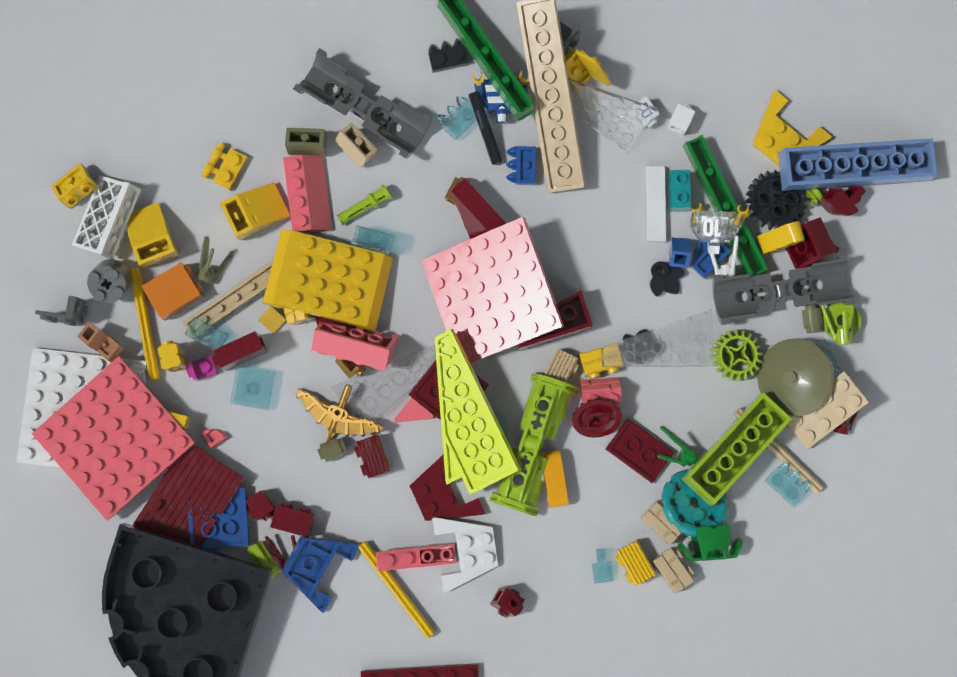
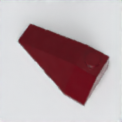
M465 178L450 190L470 239L507 224Z

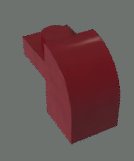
M850 186L845 192L842 188H830L819 203L831 215L851 216L859 211L855 204L861 200L866 190L862 186Z

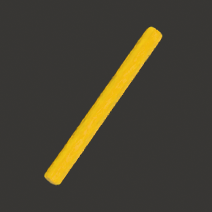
M135 268L130 270L148 376L153 381L160 379L145 292L141 287L143 285L141 270Z
M365 541L360 544L359 550L427 639L433 636L435 631L390 571H377L376 553L368 542Z

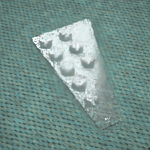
M569 79L574 115L622 150L629 153L658 108Z
M712 309L602 347V367H713L715 358H712L711 355L715 354V352L712 350V347H714Z
M435 345L391 362L386 370L374 369L330 388L340 398L345 384L351 385L352 390L346 407L356 417L368 418L378 423L409 397L408 393L436 359Z

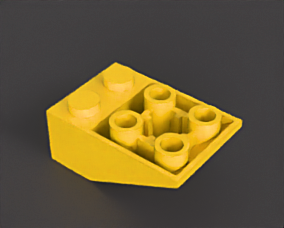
M274 182L237 194L220 202L235 237L239 241L290 217Z
M159 202L131 213L126 229L140 267L144 269L179 255Z

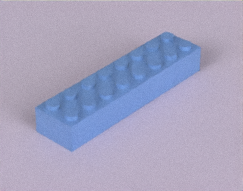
M933 138L784 148L778 153L782 191L929 181L937 176Z

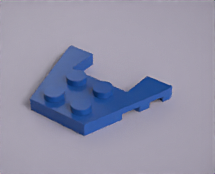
M300 536L282 572L319 611L324 613L332 597L316 589L319 581L335 553L352 561L359 549V545L353 542Z

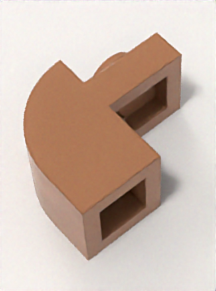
M88 322L77 336L109 362L114 361L124 349L114 338L91 322Z

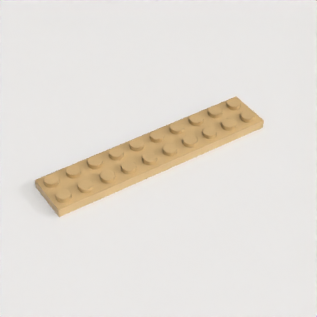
M556 0L516 2L548 193L586 187Z

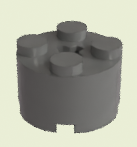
M106 259L101 261L90 272L87 286L96 301L114 302L120 299L129 288L131 274L129 269L117 260Z

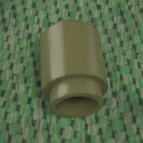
M817 305L805 306V310H802V317L806 333L822 332L823 319L821 308H817Z
M334 438L319 444L320 448L317 449L320 459H325L326 462L339 458L347 452L342 438Z

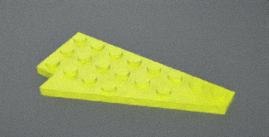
M450 329L435 337L446 484H450L462 478L471 495L521 470L454 329Z

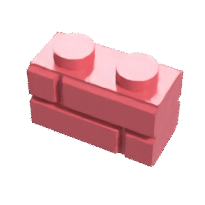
M619 377L580 380L582 403H587L588 399L593 401L595 398L601 400L604 397L605 400L611 399L613 403L622 404Z

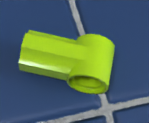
M262 540L247 549L257 565L273 569L271 579L282 572L271 559V554Z

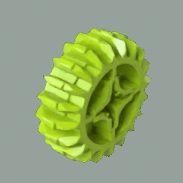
M737 329L733 330V336L730 331H727L726 337L724 335L719 336L722 342L718 340L714 342L718 348H711V351L717 352L711 355L712 359H717L712 365H719L716 372L718 373L723 370L722 377L724 378L729 374L728 379L730 381L733 380L734 376L737 382L740 381L741 375L744 380H747V373L750 376H754L755 374L752 369L758 371L760 368L756 363L761 364L763 362L757 358L763 356V352H757L762 346H755L754 344L758 339L755 338L751 341V333L744 337V330L740 332V335H738ZM732 340L742 342L737 348L725 345ZM746 346L751 351V361L745 355ZM722 350H724V353H726L729 357L727 366L722 358ZM740 350L739 353L741 355L739 356H741V358H738L735 361H733V356H735L733 355V353ZM736 363L748 366L742 371L732 370Z

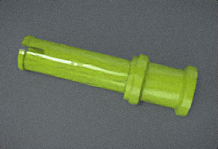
M381 185V188L373 193L369 192L365 199L337 214L336 216L341 225L343 226L372 207L378 208V205L387 199L391 200L392 197L385 185Z

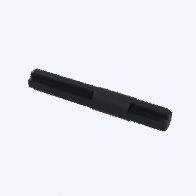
M478 91L468 94L491 164H498L502 162L480 94Z

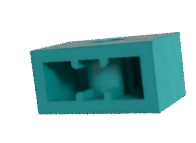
M670 170L668 174L669 212H688L691 208L690 170Z

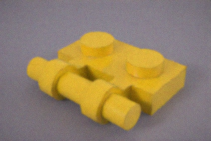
M219 142L217 147L213 148L208 163H205L201 176L208 179L212 173L215 175L213 179L215 184L231 191L248 157L231 148L227 154L223 153L225 145ZM220 158L224 161L222 162L220 168L217 169L214 166Z

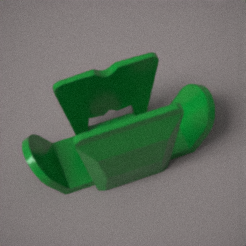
M695 523L697 535L696 537L691 536L694 555L690 554L682 542L678 543L686 559L690 561H709L737 558L742 548L743 540L741 538L735 539L729 549L730 525L720 524L712 528L711 526L699 527V523Z

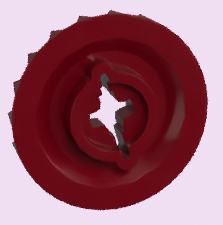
M604 397L601 400L595 398V400L590 401L588 399L587 403H581L580 407H576L575 412L572 413L574 429L579 434L591 438L611 434L619 427L622 421L620 407H618L617 403H613L611 399L605 400Z

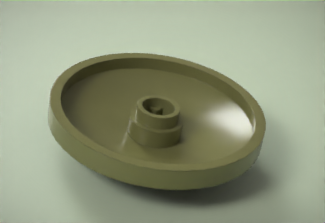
M787 339L772 346L763 356V362L759 364L760 369L757 374L760 393L764 392L788 416L811 414L821 408L830 397L834 386V369L829 356L817 344L804 339Z

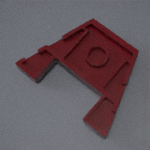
M444 454L410 485L425 521H431L432 517L449 519L486 514L479 498L462 506L459 505L451 485L446 484Z

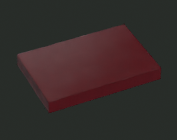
M628 418L605 448L606 451L651 484L668 462L658 458L657 455L661 454L672 457L674 451Z

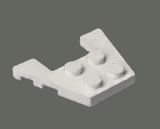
M432 517L435 535L455 532L461 571L441 574L443 593L498 566L492 526Z

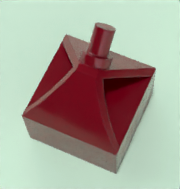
M821 217L803 223L801 228L805 240L786 248L795 269L809 267L834 253H838L840 249L831 240Z

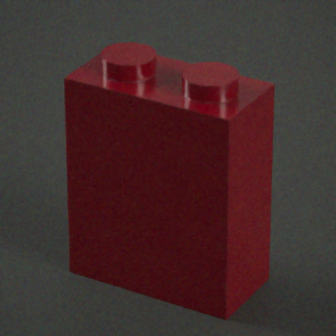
M254 331L212 350L214 353L212 359L216 367L228 371L267 353L268 350L261 335Z

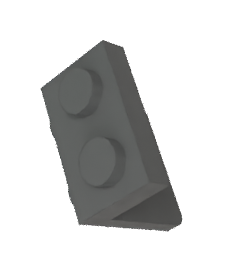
M69 296L65 314L36 310L35 314L39 315L40 319L46 322L57 323V320H59L60 323L76 326V323L83 324V318L88 312V305H86V301L78 297Z

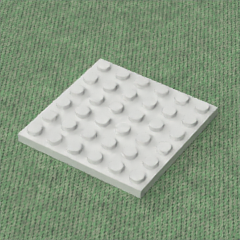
M33 348L16 462L60 467L31 433L111 362L99 355ZM123 358L145 384L147 375L146 361Z

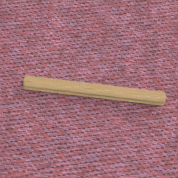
M738 408L734 412V416L737 418L744 409ZM775 439L767 446L814 493H819L822 490L823 485Z

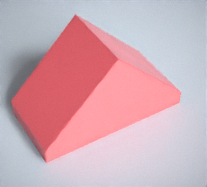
M411 397L394 418V421L398 423L434 419L432 413Z

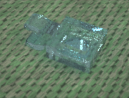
M595 549L597 563L591 564L594 584L614 581L611 561L605 562L604 549Z

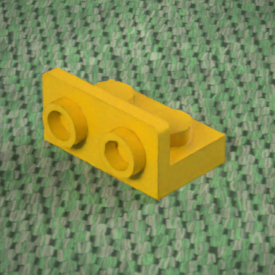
M79 163L51 187L58 201L71 209L95 190L98 184L91 179L85 166Z

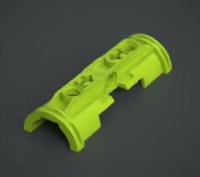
M532 373L530 382H533L519 426V429L523 430L524 433L519 448L512 447L520 468L523 465L520 459L528 456L527 460L530 463L529 465L526 464L523 469L527 471V474L517 471L501 479L496 494L492 493L489 501L537 517L539 508H536L544 484L541 478L548 460L539 455L545 438L555 439L560 421H565L572 397H577L579 388L548 376ZM542 400L549 403V408L546 411H540L538 408V404ZM536 412L546 415L545 419L543 417L540 418L542 427H538L537 430L532 425L533 421L537 422L539 417L535 415ZM518 474L524 477V483L520 486L515 485L513 481L514 477Z

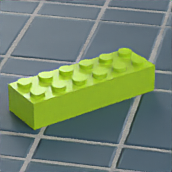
M764 392L757 395L681 479L709 506L715 505L792 418Z

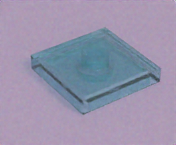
M237 366L229 404L268 410L275 372Z

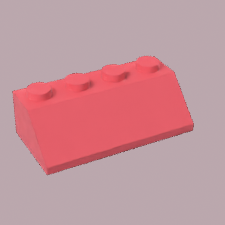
M296 155L283 157L292 230L305 234L333 231L323 156Z

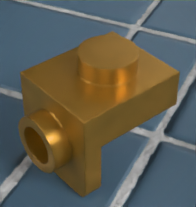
M335 360L336 364L349 379L355 375L359 377L367 370L365 368L367 365H357L349 360Z

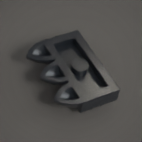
M458 38L454 41L453 48L446 41L442 43L440 51L434 44H431L429 47L428 56L432 73L469 65L466 48Z

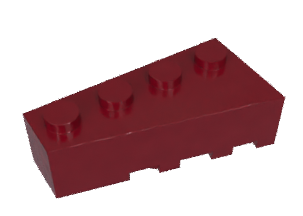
M582 290L556 304L564 327L517 345L518 351L592 329L593 324Z

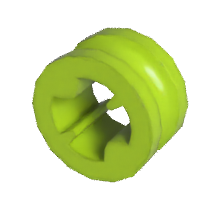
M817 188L805 193L808 201L814 206L823 197Z

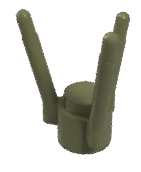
M205 236L197 279L211 284L213 280L217 281L218 275L233 255V251L229 252L214 273L215 269L210 267L214 248H211L206 265H204L208 239Z

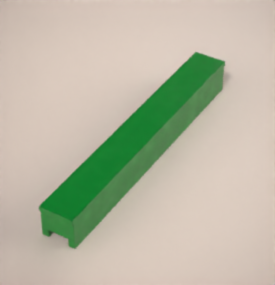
M438 0L437 7L517 122L533 114V101L462 0Z
M703 135L685 142L682 146L716 216L734 218L733 224H721L723 229H732L731 236H726L732 248L735 236L739 237L737 259L744 274L755 276L766 273L768 268L744 219L741 220L738 228L734 227L738 217L736 202Z

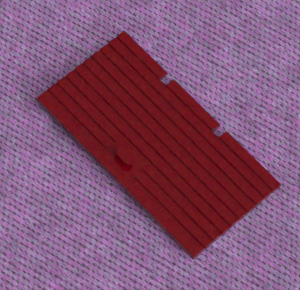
M193 445L168 468L134 521L133 526L190 543L188 512L192 508L189 515L193 518L195 545L202 546L207 538L201 532L202 525L208 522L204 526L203 532L209 535L214 527L213 525L218 521L213 516L210 517L211 514L216 512L222 515L245 477L198 446Z

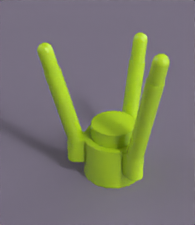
M820 305L831 332L832 341L836 340L837 345L851 344L853 339L854 305L850 306L849 327L847 328L846 310H843V329H837V333L834 331L825 306Z

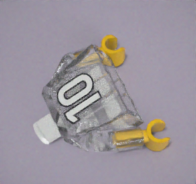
M701 203L699 208L696 209V206L692 204L691 210L693 213L691 214L690 228L699 242H708V254H719L720 243H729L740 230L745 218L750 215L749 207H747L746 211L741 212L742 205L737 207L738 214L736 215V212L705 210Z

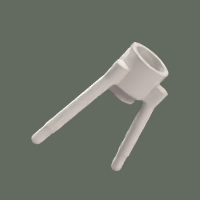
M735 236L734 246L730 248L729 264L721 265V269L718 267L715 254L711 253V243L707 244L715 275L723 274V278L735 276L738 236Z

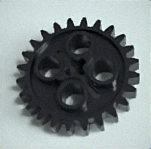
M774 170L772 175L769 171L765 173V176L761 173L758 179L755 178L752 181L753 184L749 185L748 189L750 191L746 193V196L749 198L746 199L745 203L750 204L748 206L749 210L753 211L750 217L756 216L755 223L761 221L762 228L767 224L769 230L773 226L776 229L783 225L800 221V217L805 215L803 210L807 206L803 203H806L808 198L802 197L806 191L787 190L788 192L769 212L765 211L783 192L781 176L778 175L777 170ZM772 185H776L779 191L774 190ZM760 197L764 198L767 203H762ZM786 198H790L793 204L787 202ZM774 210L778 211L781 216H776Z

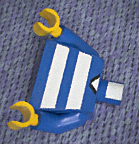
M481 71L479 79H475L473 73L472 78L475 82V91L479 92L484 108L488 109L489 114H496V123H508V114H511L504 101L488 79L484 80ZM521 71L519 75L520 84L528 93L529 84L527 82H529V77L523 78V71Z

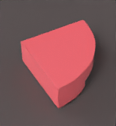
M214 429L200 432L211 449L228 438L221 431Z

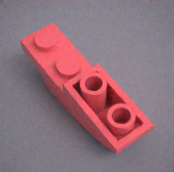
M455 544L376 552L377 571L456 563Z

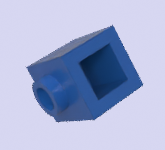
M672 237L669 250V266L688 268L691 257V239Z

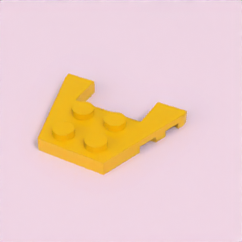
M775 90L771 95L752 146L779 167L778 153L784 148L820 146L829 141L832 136L818 126L807 140L801 137L776 116L788 100Z

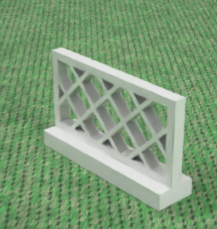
M100 175L97 181L98 187L92 193L72 246L108 259H113L141 189L128 182H121ZM104 182H108L109 188L102 191ZM121 187L119 195L116 196L115 190ZM111 193L113 199L106 203L104 197ZM101 200L102 206L95 209L96 202ZM114 204L113 210L109 214L108 207ZM104 210L105 217L99 220L97 214ZM93 217L95 223L88 227V221ZM107 222L104 231H102L101 225ZM97 228L98 235L92 238L90 232ZM86 235L88 241L80 244L82 237ZM100 239L98 247L95 249L94 242Z

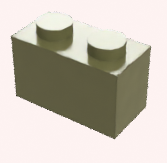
M286 128L285 147L288 155L326 156L327 136L325 129Z

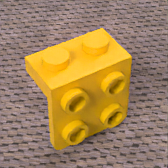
M572 48L565 55L568 78L576 90L579 91L591 77L606 86L611 84L608 79L609 75L605 70L601 69V63L596 57L593 56L591 58L585 51H579L575 48Z

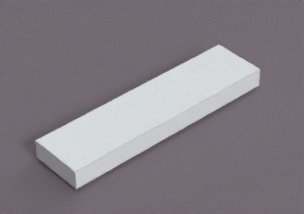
M646 166V242H666L665 166Z

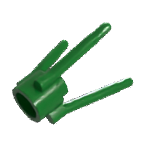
M660 426V429L682 449L678 454L680 460L658 454L657 457L680 464L683 467L686 464L692 466L697 460L699 453L685 445L663 426Z

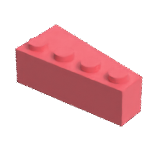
M320 322L314 331L311 350L321 355L334 356L339 360H349L357 365H367L375 370H386L395 356L399 335L392 334V337L382 336L383 332L375 331L374 334H369L360 328L346 330V326Z

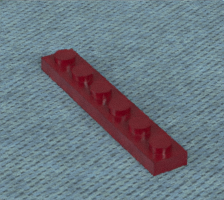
M478 664L361 671V677H479Z

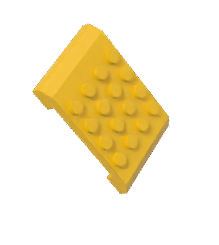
M281 230L262 304L277 308L283 307L355 325L357 328L375 332L393 258L383 253L293 230Z

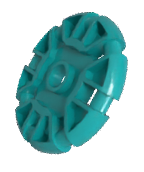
M685 469L673 474L670 477L671 480L665 483L661 495V500L664 504L662 509L671 525L674 524L679 532L696 537L697 527L694 522H699V527L711 526L712 528L725 522L728 514V505H726L725 500L727 495L725 493L718 500V506H709L681 479L689 471ZM676 485L680 488L679 491L676 490ZM690 499H695L698 502V508L691 506ZM671 501H676V506L671 505ZM711 516L712 518H714V520L711 521L708 519V517Z

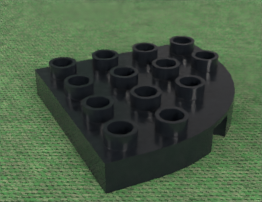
M127 523L119 524L103 578L102 613L108 614L113 634L108 640L123 668L129 666L137 677H240L273 569Z

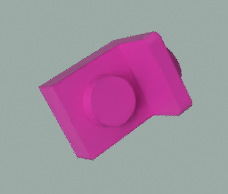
M212 355L187 362L189 366L186 367L189 378H193L195 381L218 374Z

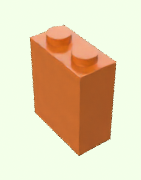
M181 262L141 286L159 317L164 321L203 298L201 292L204 290L198 281L194 282L191 277L194 275L191 268Z

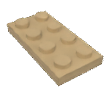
M844 371L834 379L831 395L821 408L808 415L789 416L792 420L788 425L805 447L809 449L870 401L846 371Z

